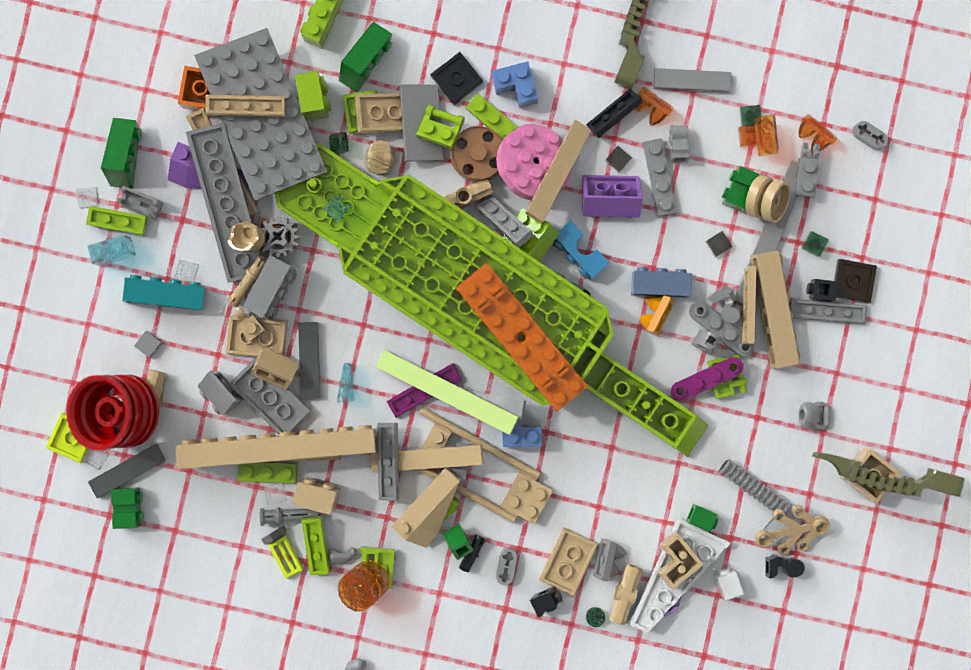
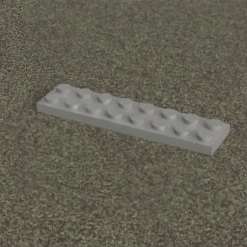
M220 123L188 131L186 135L228 283L242 280L246 275V270L252 267L261 253L260 249L253 252L235 250L230 247L228 242L234 225L247 221L252 223L225 124Z

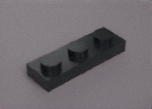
M630 88L586 125L596 137L600 138L643 103V101Z

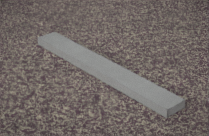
M793 160L790 162L783 181L790 184L791 188L786 212L777 223L765 222L752 255L776 251L798 196H795L798 163ZM751 258L747 267L752 266ZM744 275L735 294L737 298L735 302L742 305Z

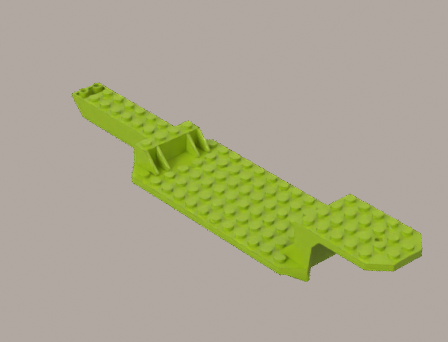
M316 144L327 173L275 193L277 207L339 249L343 272L346 276L541 406L549 405L550 403L456 290L457 286L486 263L588 387L585 389L686 457L690 455L709 426L697 415L603 352L614 335L606 306L411 175L382 179L378 182L323 145ZM520 333L518 340L524 341L525 335Z

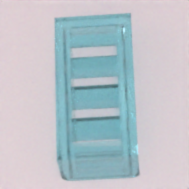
M344 363L337 403L355 400L350 363Z

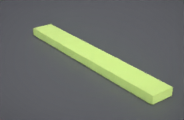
M386 350L383 351L376 365L377 368L509 435L512 434L519 417Z

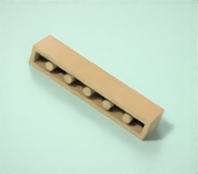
M779 250L750 255L752 266H756V290L770 367L778 369L798 365L800 352L796 348L795 340L797 335L792 326L793 314L788 304L790 296L785 287L786 276L782 271V255L779 254Z

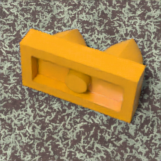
M665 295L663 297H646L647 305L655 314H644L639 317L644 328L657 337L675 303Z

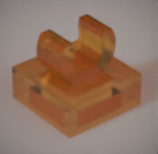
M759 125L738 128L740 147L761 144Z

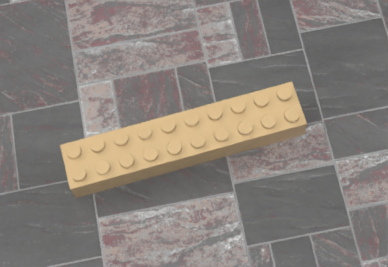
M372 425L358 426V430H353L351 426L340 427L338 432H333V428L319 429V433H314V430L299 431L300 435H295V431L280 432L278 437H276L275 433L260 434V438H256V435L240 436L241 440H237V436L221 437V441H218L217 438L201 439V443H198V439L181 441L182 445H175L177 469L378 452L377 428L372 429Z

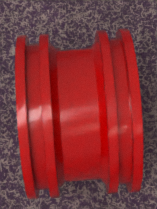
M132 374L92 375L84 378L72 390L66 409L67 422L73 437L79 444L94 451L141 445L154 433L159 420V402L155 391L146 380Z

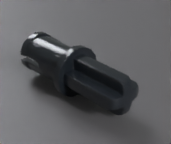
M475 534L471 543L474 551L465 555L459 565V568L467 573L470 571L476 558H479L478 554L486 541L485 538L478 534Z

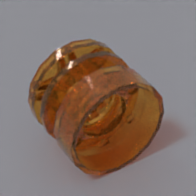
M367 560L358 563L339 581L338 594L342 603L353 611L363 612L368 610L387 592L389 587L388 575L379 563Z

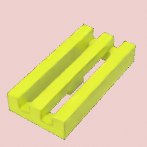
M286 535L268 545L286 579L304 569ZM281 542H284L285 546L287 547L295 565L297 566V569H295V567L293 566ZM275 545H278L284 559L286 560L291 570L290 573H288L281 557L279 556L275 548Z

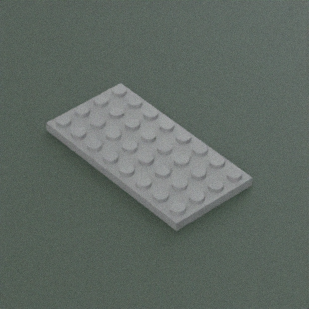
M268 28L194 55L211 95L286 97V117L220 116L222 123L225 124L228 138L255 201L308 181L310 178L327 173Z

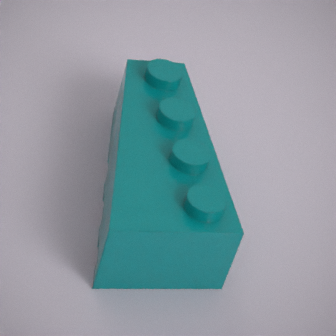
M130 275V278L125 277L122 301L125 303L135 302L144 305L154 304L156 306L202 311L205 287H202L201 283L189 282V285L181 284V280L170 279L168 283L161 282L162 278L150 277V280H143L140 275Z

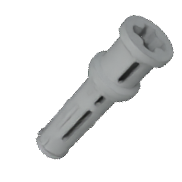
M277 507L274 510H264V508H260V525L264 526L268 523L281 525L284 521H301L305 517H317L320 515L319 512L309 509L282 510V508ZM308 513V515L292 516V514Z

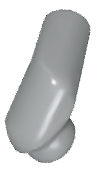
M353 547L344 553H340L335 548H332L328 551V559L333 563L344 564L357 556V552Z
M357 658L349 661L346 664L345 670H365L367 663L365 660Z

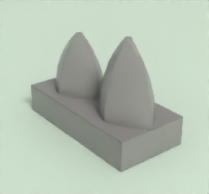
M601 538L593 576L602 581H609V578L620 573L613 560L627 555L625 549L611 540Z

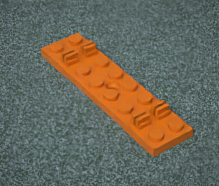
M487 263L456 287V290L557 412L588 387ZM520 333L525 335L524 341L518 340Z

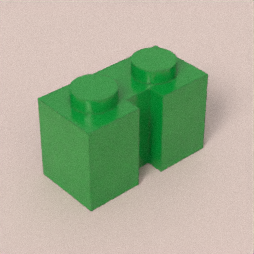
M742 166L737 170H733L729 177L731 181L730 186L724 189L721 198H724L722 204L739 212H745L749 188L760 174Z
M140 487L111 490V503L113 506L112 529L137 528L141 526L144 514L141 511L140 503L143 502V493L140 492Z

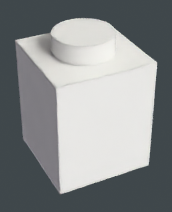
M724 568L718 571L719 574L714 575L721 597L725 601L744 594L738 575L733 569Z

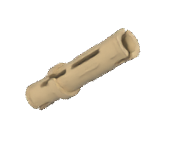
M259 255L252 267L246 270L245 277L230 298H228L229 303L233 301L232 306H239L242 299L257 280L267 262V259L263 261L265 257Z

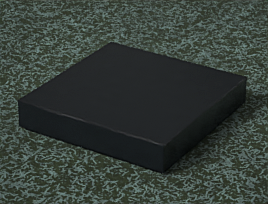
M458 52L430 74L431 78L453 106L483 83L481 77L461 52Z

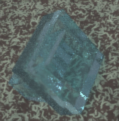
M342 195L334 196L324 207L336 222L341 220L351 208L350 203L345 206L341 202L344 198Z

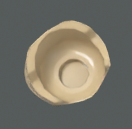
M382 140L373 142L365 154L366 169L376 174H385L390 171L395 162L390 144Z
M247 221L234 225L231 229V237L228 239L232 249L253 252L263 246L265 233L256 225Z

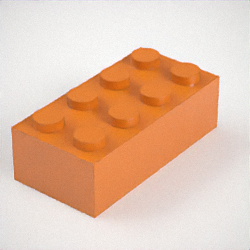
M184 66L178 104L183 109L198 111L203 108L205 110L206 95L211 94L200 68Z

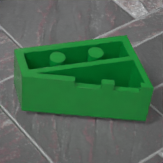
M372 22L341 61L339 82L358 93L375 66L381 61L383 54L390 50L392 46V33Z
M113 118L101 164V170L111 187L122 188V186L133 189L138 145L142 135V130L139 128L136 120Z

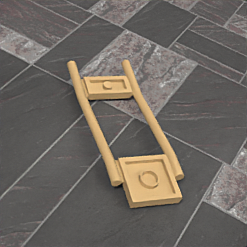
M422 407L419 414L435 422V425L421 449L445 447L453 432L474 445L482 444L483 450L520 469L500 507L461 485H458L456 492L514 523L517 516H520L535 525L553 492L552 489L537 482L541 472ZM432 468L416 469L432 479L439 475Z

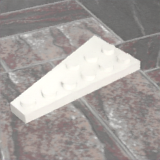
M677 518L670 535L673 532L679 533L703 565L675 589H671L657 573L660 568L671 560L667 553L662 550L629 624L649 633L663 618L664 614L675 605L677 600L687 592L709 565L731 543Z

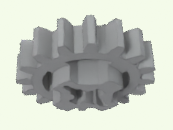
M277 216L276 221L270 217V223L264 221L265 228H260L265 233L263 252L267 253L270 251L269 256L276 254L277 258H281V254L288 257V251L294 253L293 246L298 247L299 244L296 243V240L300 239V236L295 234L299 232V229L293 228L295 223L292 221L288 224L289 219L285 217L282 221L280 216ZM284 225L281 228H274L273 226ZM269 232V240L267 241V233ZM290 232H291V241H290V243H289V242H288V235H289ZM276 234L281 235V241L277 240ZM277 246L284 247V249L275 250L274 248H276Z

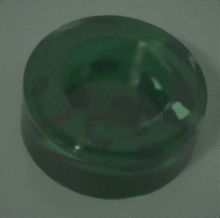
M599 607L588 609L586 612L587 623L592 627L603 625L605 622L603 610Z

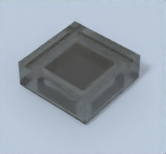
M617 146L605 161L620 173L632 157Z
M723 231L705 241L715 257L733 247Z

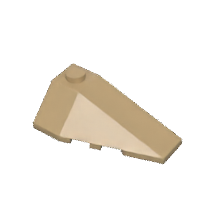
M446 467L402 514L392 528L406 541L426 548L440 533L442 523L446 518L460 479Z

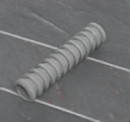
M728 459L722 464L719 473L724 474L725 478L729 477V481H734V484H738L740 489L744 488V492L748 491V495H753V498L758 499V502L763 503V506H768L769 510H773L772 512L776 509H782L785 514L788 512L790 503H785V500L780 499V496L775 495V492H770L771 490L765 488L764 484L761 485L760 481H756L755 477L751 478V475L746 474L745 470H741L740 466L736 467V463H731L732 461Z

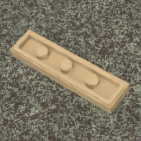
M206 95L205 114L208 116L286 117V97Z
M749 266L744 269L743 345H751L755 342L756 266Z

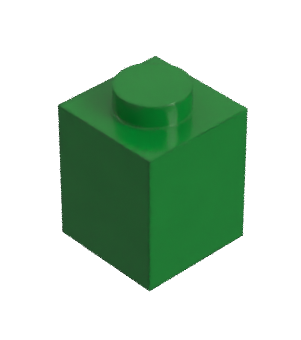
M692 504L686 522L711 532L717 526L718 514Z
M460 524L451 527L443 533L450 551L457 560L474 551Z

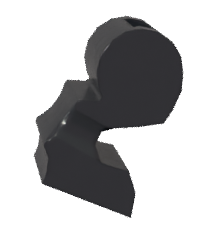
M774 554L765 557V576L769 579L778 575L779 566L782 567L784 573L789 577H799L804 573L805 566L803 562L796 558L786 559Z

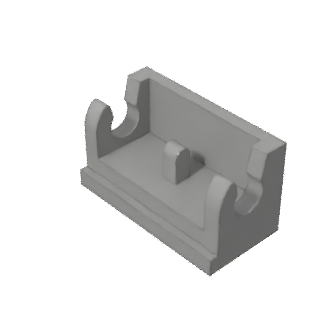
M122 186L121 192L123 195L117 199V202L121 204L120 206L157 220L164 204L163 202Z

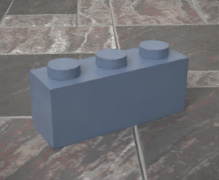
M638 267L637 271L634 270L632 272L631 295L691 296L692 273H687L686 269H675V272H668L666 268H656V271H649V268Z

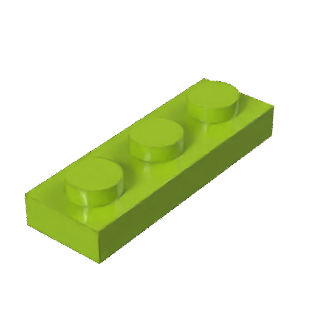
M479 94L466 106L468 112L487 128L495 131L502 140L518 128Z
M89 206L86 225L145 235L148 217Z
M256 462L238 464V481L296 483L297 463Z
M322 516L305 517L301 521L310 575L329 574L331 569Z

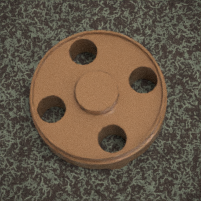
M484 126L469 127L459 133L455 145L451 149V161L456 172L464 180L478 182L484 179L489 181L499 174L498 168H492L489 163L497 159V151L502 142L501 137L492 129ZM490 134L493 136V140L485 142L483 136ZM465 141L467 146L464 149H460L457 147V143ZM465 167H472L474 172L471 175H466L463 172Z

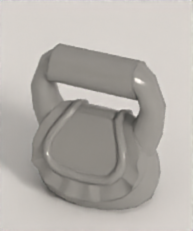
M805 402L800 406L799 423L802 427L823 430L830 426L831 407L824 402ZM820 407H823L822 425H819Z

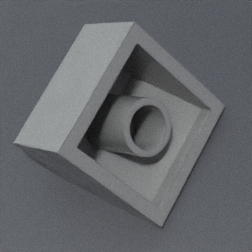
M219 371L208 372L198 385L200 395L205 400L209 399L211 401L213 410L219 415H227L244 400L229 385V382Z

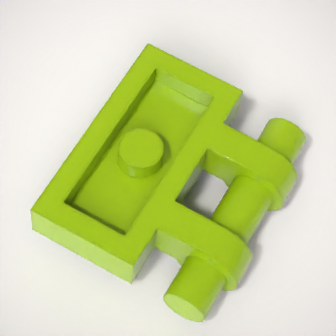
M739 354L732 355V357H737L740 359ZM723 357L707 361L708 368L727 358ZM732 363L730 365V369L736 370L737 365ZM743 371L740 375L736 376L737 380L732 381L730 379L714 386L715 399L735 395L733 387L736 386L739 387L740 393L748 392L746 384H748L747 378H744Z

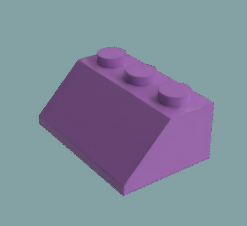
M583 175V216L640 217L643 199L640 176Z

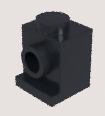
M812 279L811 283L807 284L806 294H809V299L827 302L836 301L838 282ZM818 287H820V288L822 289V293H821V294H818V293H817V292H818Z
M553 586L534 594L529 601L539 618L545 611L549 613L557 609V605L563 601L561 593Z

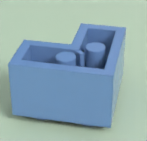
M528 61L491 71L496 95L514 90L519 108L538 102V95Z
M518 419L511 435L502 431L503 447L542 446L541 426H522V420Z

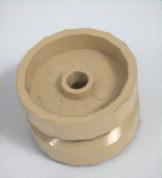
M759 175L749 188L745 205L746 213L755 218H763L765 221L777 223L783 217L788 207L791 194L790 184L786 181L773 180L772 177Z

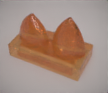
M645 86L638 92L643 103L636 107V111H644L651 105H654L649 117L651 126L663 121L673 111V106Z
M809 113L805 115L798 133L799 138H805L817 132L811 144V153H813L815 144H820V151L827 148L830 144L833 145L837 137Z
M771 114L754 118L758 156L779 153L775 115Z

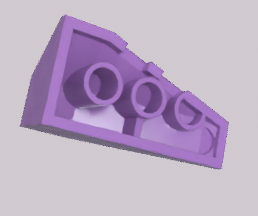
M177 142L170 158L168 181L185 188H201L190 146ZM237 168L239 176L241 177L247 189L248 183L243 174L242 169Z

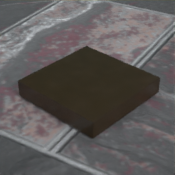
M838 259L834 281L838 282L836 298L871 303L877 266Z

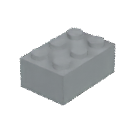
M270 255L243 308L268 320L271 317L274 318L278 313L279 307L277 306L280 300L283 301L287 296L288 291L286 289L289 283L292 284L296 279L297 274L295 272L297 269Z

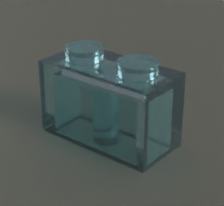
M126 235L87 246L92 264L97 266L136 256L132 239Z

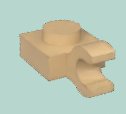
M240 307L233 312L242 322L238 325V328L249 342L266 330L255 315L248 317Z

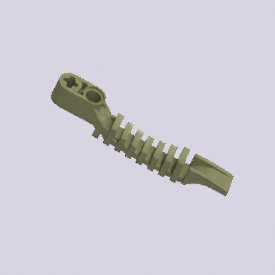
M632 0L619 41V45L626 47L627 52L614 83L629 89L633 88L645 58L644 55L639 53L634 41H637L641 33L637 31L641 24L639 20L648 0Z
M813 452L812 457L830 462L836 468L838 475L845 477L844 479L847 481L907 496L921 497L922 490L928 488L961 497L965 481L963 477L928 468L926 475L917 480L906 476L903 479L897 477L889 478L869 472V468L861 467V462L858 460H850L820 452Z

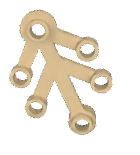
M801 505L793 506L791 511L796 518H802L807 521V524L801 525L786 516L782 509H776L773 512L774 519L777 522L784 523L789 528L771 532L759 530L756 533L755 539L759 546L768 547L773 539L789 536L785 542H780L777 545V550L781 555L789 554L790 548L795 542L800 551H806L817 534L823 535L829 531L830 522L825 516H812ZM804 532H808L805 538H799Z

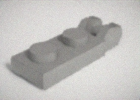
M803 142L800 158L798 159L795 196L814 198L816 197L820 144L814 145L812 158H806L809 146L808 143Z

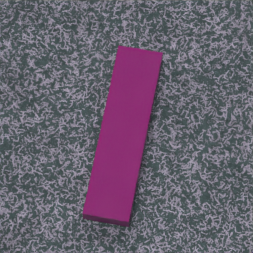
M453 363L434 374L452 384L462 380ZM412 386L386 402L397 418L433 396Z

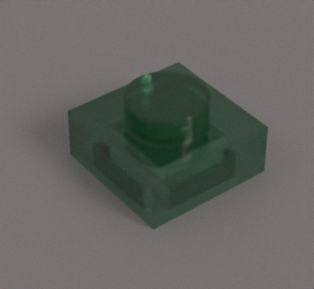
M760 105L739 108L742 127L762 124Z
M339 132L329 136L330 150L333 153L339 155L349 151L347 132Z
M810 231L801 249L820 257L829 239Z

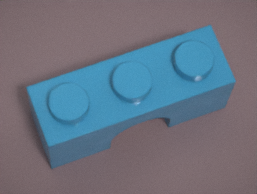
M572 221L568 222L558 231L559 235L553 242L560 251L563 249L568 254L566 258L571 264L574 265L576 263L580 268L578 271L585 279H593L609 264L597 249L589 255H583L578 252L576 244L584 234Z

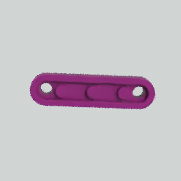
M737 357L728 358L674 383L671 387V395L679 401L688 399L740 375L744 369V364ZM732 363L737 365L735 371L730 369ZM678 388H683L684 393L682 395L677 393Z

